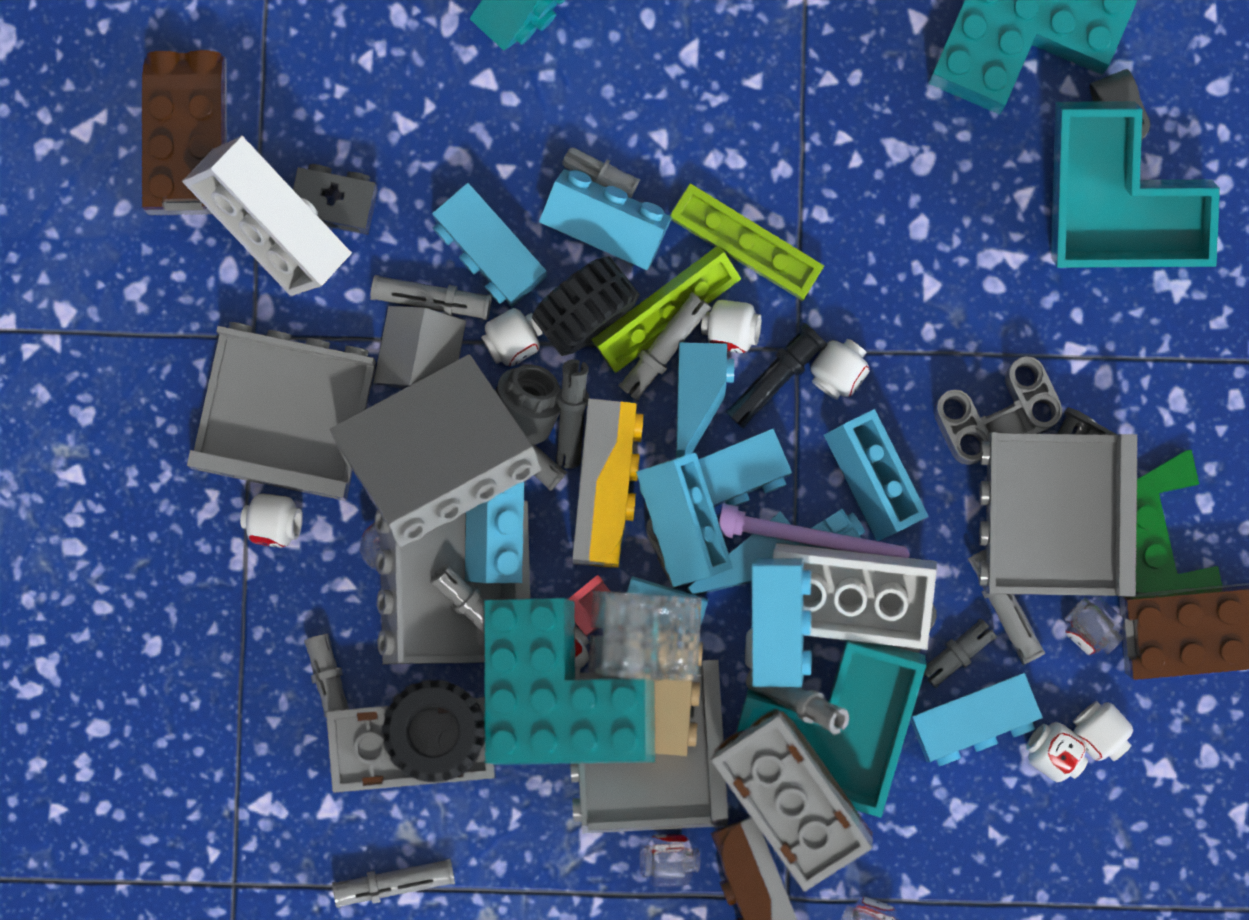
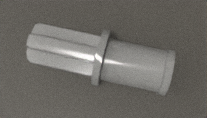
M570 148L562 162V165L569 170H578L586 173L595 183L604 187L614 186L620 188L627 193L629 198L632 197L640 182L639 178L610 165V160L606 159L605 163L576 148Z

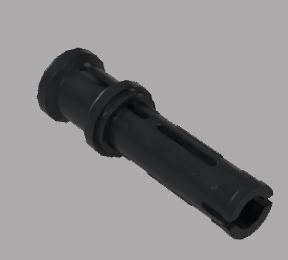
M803 322L799 326L800 331L785 347L780 346L776 350V359L725 411L741 428L744 429L751 419L793 375H802L805 372L804 366L819 350H824L828 345L806 323Z

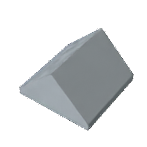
M388 306L373 383L405 389L459 360L466 320L428 308Z

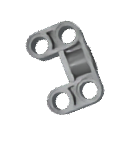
M1025 356L1011 364L1005 374V383L1014 403L987 417H979L971 398L961 390L947 391L938 399L934 406V417L956 461L966 465L980 462V451L977 455L972 456L967 455L961 449L960 441L963 436H974L981 445V441H987V435L990 432L1040 434L1050 429L1059 421L1062 415L1061 402L1039 360L1034 357ZM1019 367L1029 368L1035 377L1033 385L1023 386L1019 384L1015 378V370ZM945 401H958L963 407V416L956 420L947 417L943 410ZM1041 402L1049 406L1052 414L1048 422H1040L1035 419L1032 413L1034 403Z

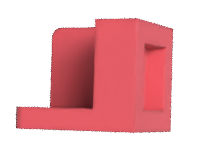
M599 575L595 576L568 598V600L575 602V624L586 637L622 609L621 603L603 583Z

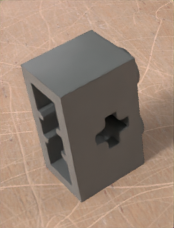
M309 164L308 169L297 168L293 191L300 198L308 200L316 208L317 216L327 227L369 235L378 192L376 183L370 182V176L358 172H347L346 177L331 174V168L318 164ZM334 190H338L344 199L336 200L334 206H330L325 195L330 196Z

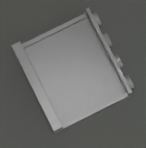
M229 322L228 328L217 326L216 332L219 334L194 451L190 450L187 466L202 472L347 501L353 469L349 463H345L340 455L329 429L366 410L376 367L374 358L368 357L369 351L353 346H345L344 352L329 349V342L314 338H307L306 344L290 341V334L275 330H268L267 336L252 333V326L236 322Z
M470 354L329 429L340 455L345 463H349L388 525L398 548L411 541L418 540L424 534L446 522L455 520L459 515L483 502L490 501L496 495L518 483L525 482L531 476L541 471L533 446Z
M988 433L987 441H981L980 463L981 465H987V481L980 482V505H987L986 521H980L979 544L986 545V561L979 562L978 577L979 585L986 586L985 594L1136 596L1137 434Z
M524 501L522 583L466 582L470 587L476 586L481 591V598L484 600L530 599L528 501ZM377 510L375 528L380 533V550L376 555V568L378 573L381 574V590L377 596V609L382 617V631L378 636V650L382 655L383 664L485 663V636L483 632L464 614L458 615L453 610L454 604L436 586L430 583L433 576L438 578L435 573L446 564H449L465 581L466 512L459 515L455 520L446 522L424 534L418 540L411 541L398 548L388 525Z
M702 660V667H693L692 682H700L699 707L691 706L690 722L698 724L696 747L688 746L687 756L655 754V763L570 764L571 782H579L580 798H572L573 822H581L582 834L727 826L726 781L711 761L715 749L723 742L718 660ZM575 667V680L644 679V670L580 673V667Z

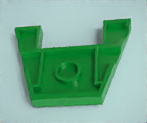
M1192 449L1182 452L1137 479L1136 593L1223 586L1218 566L1178 574L1159 494L1199 485Z

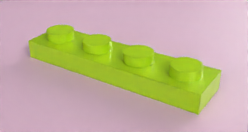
M691 183L670 214L673 222L712 246L716 247L718 245L727 255L802 301L824 268V265Z
M717 245L593 338L592 342L608 366L617 373L637 358L643 349H649L690 297L691 292L709 304L741 280L726 253Z

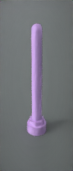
M722 505L719 526L724 537L733 538V534L741 536L742 532L835 550L909 558V550L904 546L745 516L746 512L738 511V506Z

